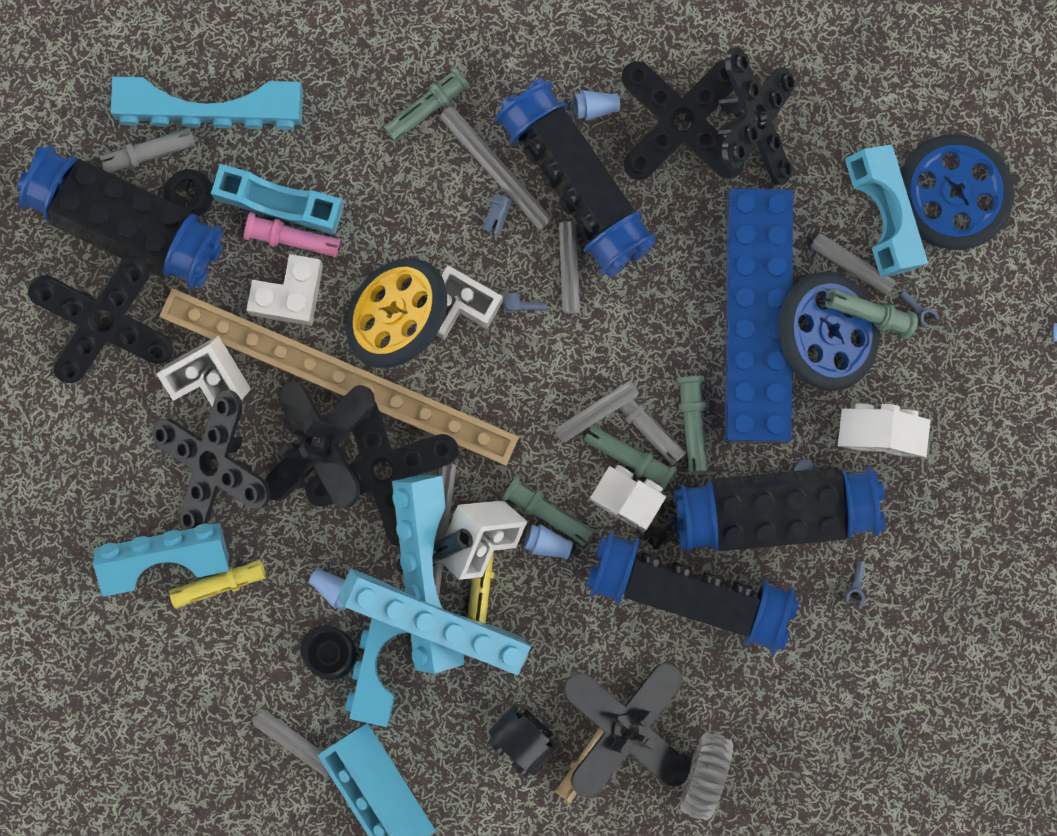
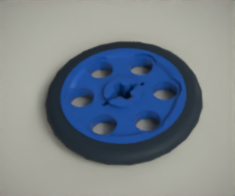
M962 134L942 135L932 138L918 146L910 154L900 171L920 238L934 246L949 250H965L980 246L992 239L1004 227L1011 214L1014 202V183L1010 170L1000 154L990 145L977 138ZM945 154H953L958 158L959 165L956 169L949 170L943 166L942 158ZM980 164L987 169L988 176L985 180L978 181L973 178L971 169L974 165ZM930 173L935 179L934 187L931 189L921 187L918 182L920 174ZM952 184L954 187L962 186L963 190L960 194L963 198L960 199L958 196L950 197L949 193L952 189L949 185ZM988 195L991 197L993 207L990 211L979 209L977 206L978 196ZM927 203H935L939 206L940 216L937 219H929L925 216L924 206ZM957 214L966 215L969 219L968 229H956L953 224L954 216Z
M830 272L814 273L801 279L790 290L782 304L778 327L781 349L790 367L806 383L822 390L837 391L847 389L858 383L870 370L879 348L880 330L876 328L874 323L852 315L846 317L841 311L827 308L826 306L820 309L815 301L817 293H821L826 298L831 288H836L839 291L870 302L871 300L854 281L840 274ZM801 315L805 316L809 323L806 332H803L798 325ZM827 326H831L830 334L832 335V337H829L827 335L829 333V329ZM853 330L860 336L858 347H855L850 340ZM811 345L816 348L818 358L815 362L810 361L807 354L808 348ZM836 353H839L844 361L841 370L837 369L834 365Z

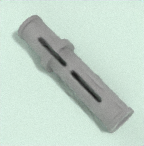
M188 127L187 129L137 145L132 143L126 144L124 149L100 155V160L102 161L104 171L112 173L130 166L137 168L140 167V163L195 147L196 145L190 127Z
M634 398L618 408L627 417L625 421L628 424L632 423L665 457L671 466L686 454V451L645 410L647 406L644 403L640 404Z

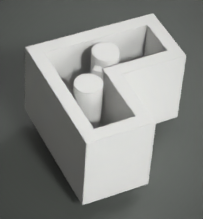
M289 254L284 285L252 280L247 312L250 316L312 326L323 270L321 260Z
M447 265L442 274L447 290V310L444 321L436 336L445 340L459 314L487 329L503 303V296Z
M219 336L169 362L157 373L173 401L199 386L211 406H213L216 395L221 391L232 390L242 400L251 390Z
M855 404V409H842L838 446L857 451H878L905 457H927L931 420L919 417L918 411L900 409L898 405L881 404V409H874L873 405Z
M617 465L615 469L609 466L589 501L643 533L649 527L666 498L665 495L661 494L663 488L649 479H646L644 483L640 480L637 482L632 480L631 478L634 474L620 465Z
M504 500L460 504L453 513L445 537L464 528L472 535V546L440 562L459 580L482 577L494 550L517 547L527 521ZM447 545L442 547V550L447 549Z

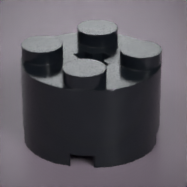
M515 702L488 731L491 736L488 744L499 755L502 756L506 753L514 761L511 764L513 768L526 778L529 773L536 775L562 745L559 740L553 744L549 739L553 733L527 709L523 714L518 711L520 704Z

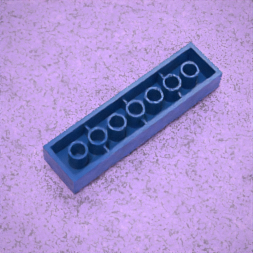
M730 189L727 194L724 443L788 444L791 442L792 368L786 361L781 349L778 327L782 304L793 288V190Z

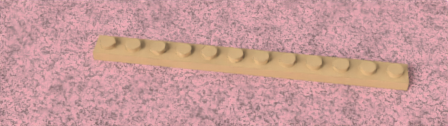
M171 289L159 316L161 319L210 340L219 336L223 344L231 349L343 397L357 385L369 387L374 393L380 413L434 436L438 434L449 435L456 440L458 446L501 465L507 466L519 439V436L176 289Z

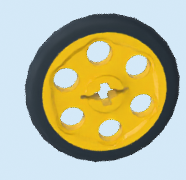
M415 258L398 259L378 268L365 279L356 291L349 305L346 317L345 332L348 345L357 359L375 368H392L416 358L430 345L440 330L447 310V290L443 277L437 268L426 261ZM408 278H412L410 286L402 291L403 282ZM385 289L386 293L383 299L375 302L377 294ZM424 295H428L427 302L422 307L417 308L419 299ZM371 318H375L373 327L365 331L366 323ZM417 324L415 333L407 337L406 333L409 327ZM390 335L391 338L388 345L380 348L382 339Z

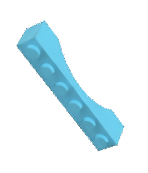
M112 77L111 115L115 120H119L121 125L136 126L138 121H151V125L159 127L169 126V122H182V126L192 128L200 127L201 123H213V127L231 128L232 123L244 124V127L248 129H262L263 124H272L279 130H293L294 125H302L303 87L301 82L268 81L258 90L242 98L224 103L203 104L187 102L172 97L154 87L144 77Z
M423 474L392 481V498L397 518L396 531L401 551L400 563L403 569L405 584L404 592L442 608L433 578L432 557L438 525L446 509L443 478L439 475ZM411 634L412 660L416 671L435 674L465 665L462 653Z
M350 568L337 597L343 606L515 675L519 674L531 648L519 635L434 606Z

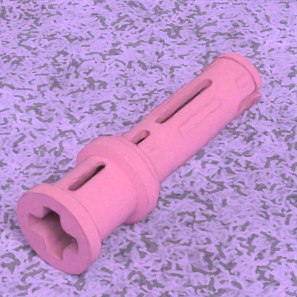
M252 212L248 215L243 237L245 240L254 238L269 242V246L273 247L278 246L280 243L333 256V258L337 257L341 242L340 238L284 226V222H281L280 219L271 221L256 217L255 213Z

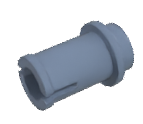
M495 194L494 198L489 200L491 206L482 230L486 232L492 231V234L501 236L508 211L512 210L513 207L511 206V199Z

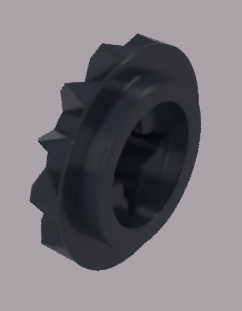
M193 169L181 170L173 174L166 182L164 199L199 217L203 213L208 212L209 207L214 201L211 195L213 186L208 177L203 173ZM191 182H193V191L201 196V198H191L190 203L186 207L185 198L176 192L187 191Z

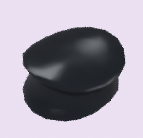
M322 625L312 628L305 634L301 642L300 652L305 665L314 675L322 679H340L347 675L355 664L356 647L352 639L344 631L336 627Z

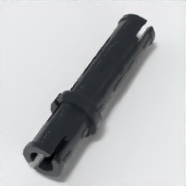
M462 528L434 542L433 552L437 551V553L432 557L433 567L436 562L471 547L473 539L470 532ZM447 545L448 548L442 550V547ZM399 558L397 561V569L400 572V574L403 575V569L401 567Z

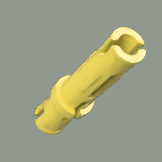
M494 551L482 576V581L481 577L472 578L467 618L485 624L491 578L494 579L495 572H492Z
M260 559L241 567L233 568L231 566L227 572L169 589L170 599L174 608L177 609L230 590L235 592L240 590V587L249 583L266 579L265 569Z

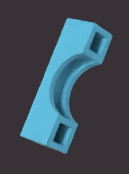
M892 144L866 148L847 157L845 161L853 188L869 195L878 206L882 216V235L879 241L872 247L880 277L906 273L928 264Z
M223 164L219 165L211 191L215 201L331 235L336 234L344 208L340 198L313 190L303 191L277 185L259 178L251 172Z
M201 524L192 529L182 531L171 530L162 535L152 537L141 536L128 542L104 544L101 547L95 548L93 566L102 595L105 597L134 591L140 574L148 567L158 563L172 562L181 564L190 569L197 578L229 571V555L221 524Z
M373 618L369 630H363L359 648L365 649L362 661H356L352 679L358 680L355 693L349 692L345 711L351 712L349 719L388 727L395 694L389 691L381 682L377 672V659L380 650L388 640L409 632Z

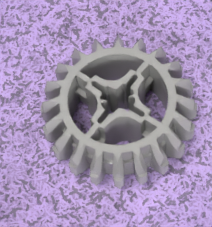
M706 732L701 736L689 767L690 772L681 794L680 808L682 813L698 820H708L712 817L721 798L730 769L733 753L732 740L716 733Z

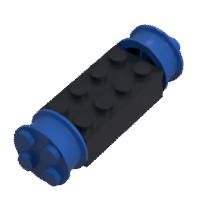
M539 78L528 85L527 91L521 95L513 94L506 98L500 104L502 109L497 113L494 121L496 124H502L511 136L509 141L511 146L524 142V152L531 163H537L543 172L541 176L545 184L550 189L554 188L559 195V203L562 209L568 215H573L578 223L576 226L580 235L585 240H590V243L583 251L585 254H592L601 267L598 272L601 276L607 274L611 278L625 268L624 265L631 258L636 262L650 252L649 249L656 244L654 240L658 236L656 233L650 234L640 219L642 216L641 211L633 213V207L566 112L568 105L560 103L552 92V82H544L542 78Z
M51 145L45 148L42 146L38 147L33 156L31 167L28 172L22 173L17 182V189L21 190L19 195L20 208L27 210L31 207L43 213V218L50 221L52 226L121 259L131 255L140 256L148 262L150 273L163 279L173 275L186 281L189 289H194L196 286L202 288L209 274L207 268L210 262H216L222 253L223 245L220 242L223 233L221 226L216 225L212 228L199 222L196 214H192V212L79 158L71 157L67 159L57 154L55 148Z
M870 466L866 467L865 472L846 473L845 469L838 470L837 467L714 478L708 481L705 487L685 488L684 484H680V489L674 490V504L678 514L676 532L680 542V549H685L686 553L690 554L693 548L712 547L713 551H718V549L719 551L846 540V538L851 539L855 533L871 532L873 536H879L880 531H885L886 529L884 512H880V501L884 500L883 482L878 481L877 472Z
M610 530L608 537L601 536L596 551V557L601 559L598 567H591L586 587L591 589L589 597L593 598L595 594L614 599L615 605L619 606L624 594L626 599L745 636L744 646L746 647L750 643L768 648L771 655H774L778 648L784 650L789 636V631H786L788 619H794L799 605V601L794 597L795 588L790 587L787 591L769 585V580L764 579L756 594L751 585L739 581H734L733 585L723 583L722 576L704 571L703 576L693 573L692 567L674 561L672 566L663 564L661 557L651 553L643 552L642 557L638 556L636 553L640 541L639 538L632 542L614 536V530Z

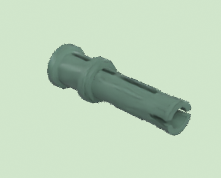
M455 66L450 69L451 73L437 84L434 82L430 84L429 91L423 97L400 113L394 120L383 126L394 142H397L404 134L413 129L439 107L449 106L450 100L461 91H468L471 88Z
M831 288L825 299L832 301H825L827 308L872 322L878 330L896 332L903 339L910 338L916 330L918 317L915 312L907 311L905 313L895 309L894 305L890 303L878 305L839 291L836 288Z
M704 376L676 378V383L680 384L681 404L678 405L680 413H684L688 472L708 471L703 411H706L705 408L707 407V403L703 401L702 382L705 381Z
M593 424L589 433L600 439L587 433L583 442L590 444L635 470L634 474L637 478L644 477L662 487L663 490L661 492H664L677 469L675 466L668 467L656 460L651 452L643 454L596 427V425Z
M516 475L501 499L504 501L510 500L524 509V514L536 515L584 546L594 529L545 499V495L541 490H533L522 483L520 477Z

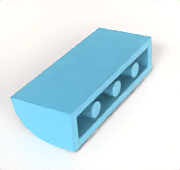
M368 723L317 755L368 836H431L436 832Z

